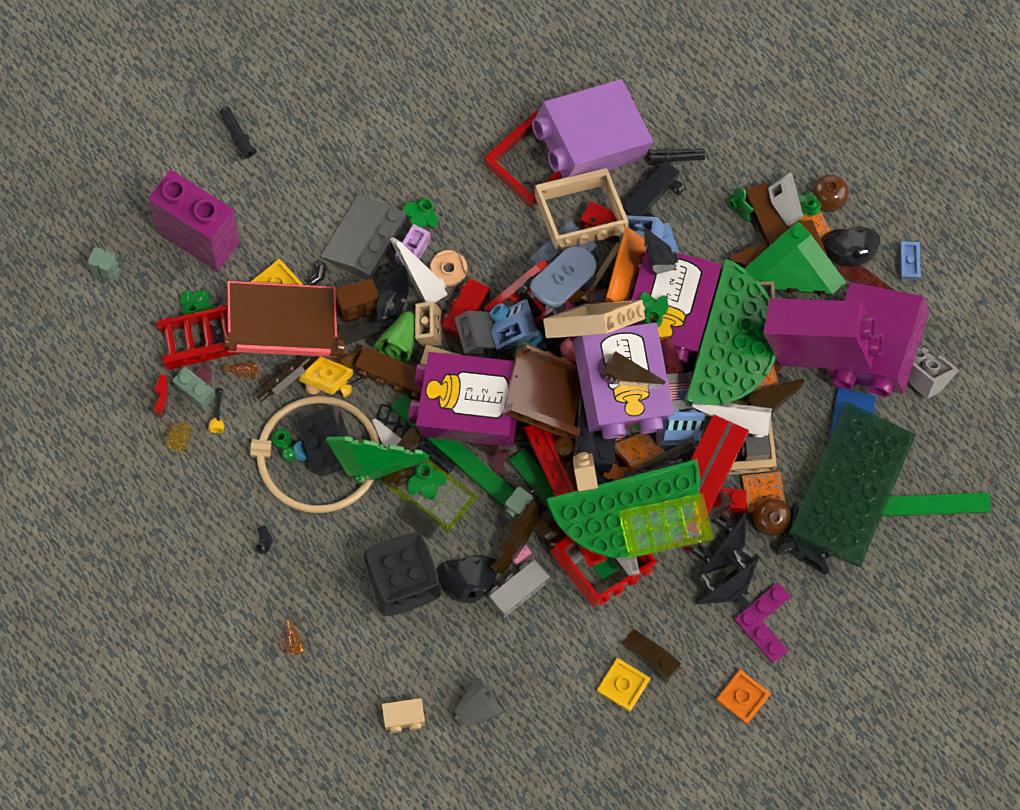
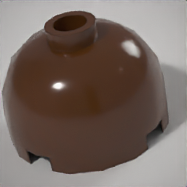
M836 175L820 177L814 183L811 191L820 201L822 211L836 212L841 210L849 196L846 182Z
M769 497L761 499L752 511L753 524L764 535H779L788 528L791 522L789 507L778 498Z

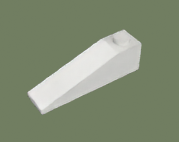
M394 237L390 238L423 303L436 302L445 297L447 293L445 291L446 284L443 279L438 278L400 241Z
M732 403L724 405L692 404V407L711 416L715 414L748 429L749 433H752L755 437L768 436L770 431L771 408Z

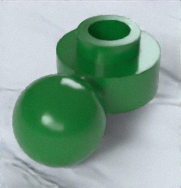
M284 429L275 431L272 435L274 447L283 450L281 455L284 461L293 462L296 458L294 449L290 447L292 443L290 433ZM280 436H284L283 440H278Z

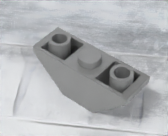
M790 172L768 188L773 206L788 226L803 217L793 174Z

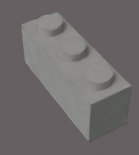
M535 560L531 563L528 561L520 567V572L516 575L514 573L505 579V584L501 587L498 585L490 591L489 601L504 618L549 582L550 577Z

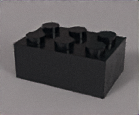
M329 406L297 420L314 474L324 477L343 469L327 442V437H349L341 411L333 406Z

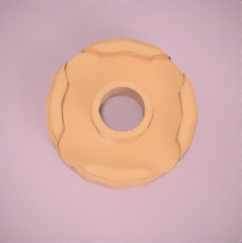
M444 250L434 256L430 264V270L438 278L443 279L446 287H452L460 284L465 279L467 262L456 251ZM451 264L454 270L452 272H445L443 267Z

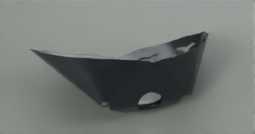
M853 227L848 230L837 229L830 231L821 238V241L823 242L827 257L832 262L840 266L858 267L869 262L875 256L880 244V236L872 229ZM854 251L860 253L858 258L852 257Z
M401 266L390 274L380 293L377 303L378 323L381 326L391 325L403 312V307L409 293L408 275L405 266ZM387 301L394 302V307L391 310L386 307Z
M476 555L464 561L451 560L442 564L436 570L437 575L443 570L442 576H438L441 589L454 601L475 603L491 591L498 573H495L487 561L495 563L497 560L488 556ZM473 591L476 593V595L474 597H468V593Z

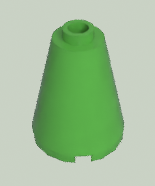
M412 311L402 312L376 341L375 349L378 348L380 353L407 364L411 359L415 341L416 314Z

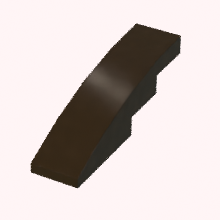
M533 500L507 528L512 534L499 547L503 554L491 566L495 573L504 574L524 548L538 521L543 507L541 502Z

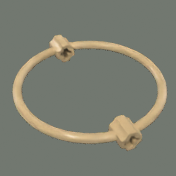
M310 396L295 400L277 411L265 425L260 439H252L250 455L251 457H257L262 480L277 499L289 507L303 512L327 513L345 508L354 503L369 489L374 480H366L349 497L328 505H308L289 498L272 482L265 464V458H270L272 441H267L275 424L283 416L296 408L309 404H330L341 407L356 416L365 426L371 441L378 442V444L380 442L370 420L352 404L334 397Z

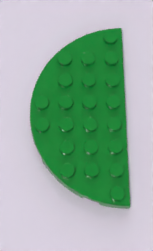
M727 259L723 261L684 400V402L695 405H724L741 399L759 386L770 372L776 358L764 335L770 298L762 285L746 273L744 268Z
M697 459L601 484L595 489L574 491L546 499V502L554 520L562 531L584 549L611 558L623 559L644 556L670 543L680 534L691 519L698 501L700 484Z

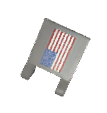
M692 371L667 374L673 409H678L679 411L696 409L692 407L691 403L684 402Z

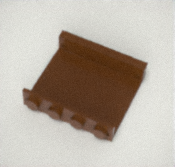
M531 344L518 348L502 414L569 440L578 437L580 429L574 427L581 396L577 364L571 363L567 358L553 356L552 352L538 350L536 346Z

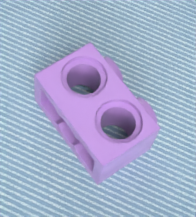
M413 224L402 244L420 260L430 243V232ZM396 252V254H395L396 264H398V265H400V266H403V264H402V262H401V260H400V258H399V256H398V254H397V252Z

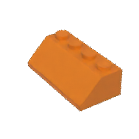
M626 227L620 242L604 303L632 301L630 298L631 292H634L637 283L634 280L636 275H639L642 265L639 262L641 257L644 258L646 247L644 246V238Z

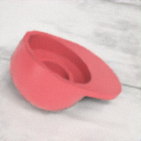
M568 337L560 345V352L563 358H567L571 363L577 364L573 342Z

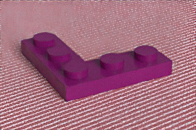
M779 582L734 619L772 664L788 652V649L763 622L791 598Z

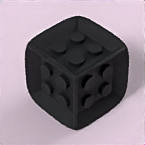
M413 532L387 540L364 552V561L367 565L369 578L385 616L398 615L413 610L441 596V585L427 544L420 532Z

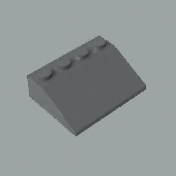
M357 195L322 253L321 258L364 280L373 279L393 245L390 238L394 237L396 239L406 223V213L389 204Z

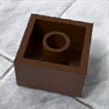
M372 278L336 289L337 304L343 322L348 321L352 323L359 320V317H372L377 314L379 297Z

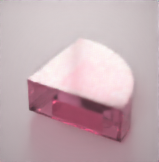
M206 361L193 374L204 381L206 385H210L212 369Z
M503 449L491 457L493 472L497 475L502 474L505 470L506 460L509 459L508 450Z

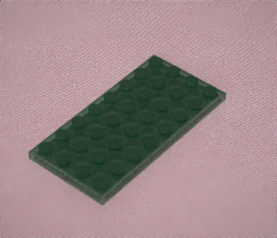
M846 401L789 534L860 567L916 434Z

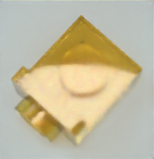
M182 421L173 424L165 446L184 453L190 436L194 433L195 429L190 428V424Z

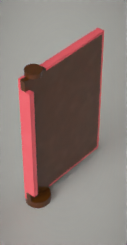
M227 282L228 336H224V347H228V352L325 357L343 356L344 338L337 337L335 287Z

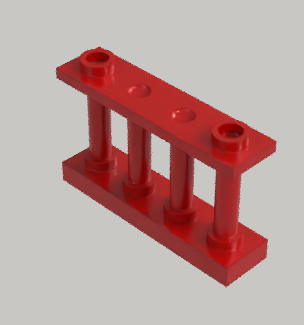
M543 260L533 266L487 304L485 309L491 312L497 304H505L504 302L508 299L514 304L521 302V299L518 297V291L531 276L535 278L548 266L546 261ZM531 289L527 292L529 296L532 293ZM530 296L542 312V315L537 319L533 317L537 325L554 312V309L551 307L547 311L544 303L536 297L532 298Z
M220 305L214 309L175 318H163L161 321L156 322L159 331L165 332L168 354L162 356L167 370L242 353L228 352V347H224V341L217 344L213 343L210 321L221 319L223 334L228 336L227 305ZM202 323L206 345L195 348L191 326ZM184 328L187 345L186 351L176 352L172 330Z

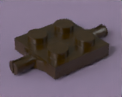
M305 356L298 363H283L278 368L279 371L277 373L271 374L264 379V383L261 385L264 391L256 396L258 401L262 403L269 396H277L305 372L304 367L311 360Z

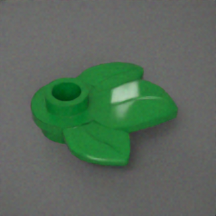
M736 188L734 193L729 196V207L735 210L744 221L750 222L749 214L754 209L745 202V189Z
M808 191L804 196L798 195L803 216L806 214L808 216H815L820 212L821 203L813 195V192Z
M427 198L420 199L416 203L409 202L402 210L407 216L411 217V226L414 224L423 229L427 224L435 228L438 223V217L433 212V203Z
M185 290L180 298V303L183 306L182 314L188 315L216 308L209 304V291L199 290L193 294L191 291Z
M643 292L639 300L643 301V306L645 307V319L639 322H644V324L657 323V327H659L663 322V315L668 311L667 297L663 295L655 300L651 295ZM651 317H656L657 321L650 322L649 319Z
M421 463L415 468V475L410 478L408 489L411 495L421 492L425 498L434 500L438 492V486L446 485L447 482L445 475L441 471L434 470L428 463ZM423 470L428 472L426 476L421 475Z

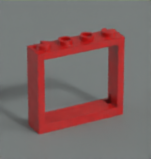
M538 110L532 113L484 157V165L530 208L538 205L535 193L531 194L497 162L533 129L532 123L539 112ZM560 171L556 172L545 183L563 179Z
M567 537L557 543L550 552L593 608L598 604L600 606L606 604L612 595L618 596L627 585L630 587L635 585L641 576L647 577L654 571L652 568L657 563L651 553L636 557L643 566L639 569L640 574L627 576L598 595L566 553V551L576 546L577 543Z

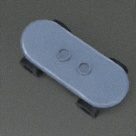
M570 247L566 250L560 249L552 258L550 264L535 278L531 276L520 288V291L526 294L531 289L532 293L530 296L532 298L536 297L544 303L547 311L551 307L554 309L551 316L564 312L567 308L564 302L578 289L586 292L596 281L597 277L594 276L596 260L585 248Z

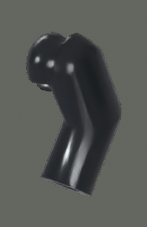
M322 261L314 263V275L306 280L308 285L315 286L325 279L326 265Z
M266 525L257 529L261 540L255 549L260 554H266L273 543V539Z

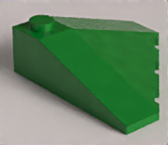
M799 221L745 268L746 273L755 281L774 282L775 290L779 291L793 288L798 289V292L813 294L814 290L825 291V295H833L846 285V281Z
M346 436L327 437V442L343 469L357 483H365L366 480H374L429 460V455L422 450L415 449L412 452L411 450L404 449V447L388 445L386 447L378 444V442L363 440L362 443Z

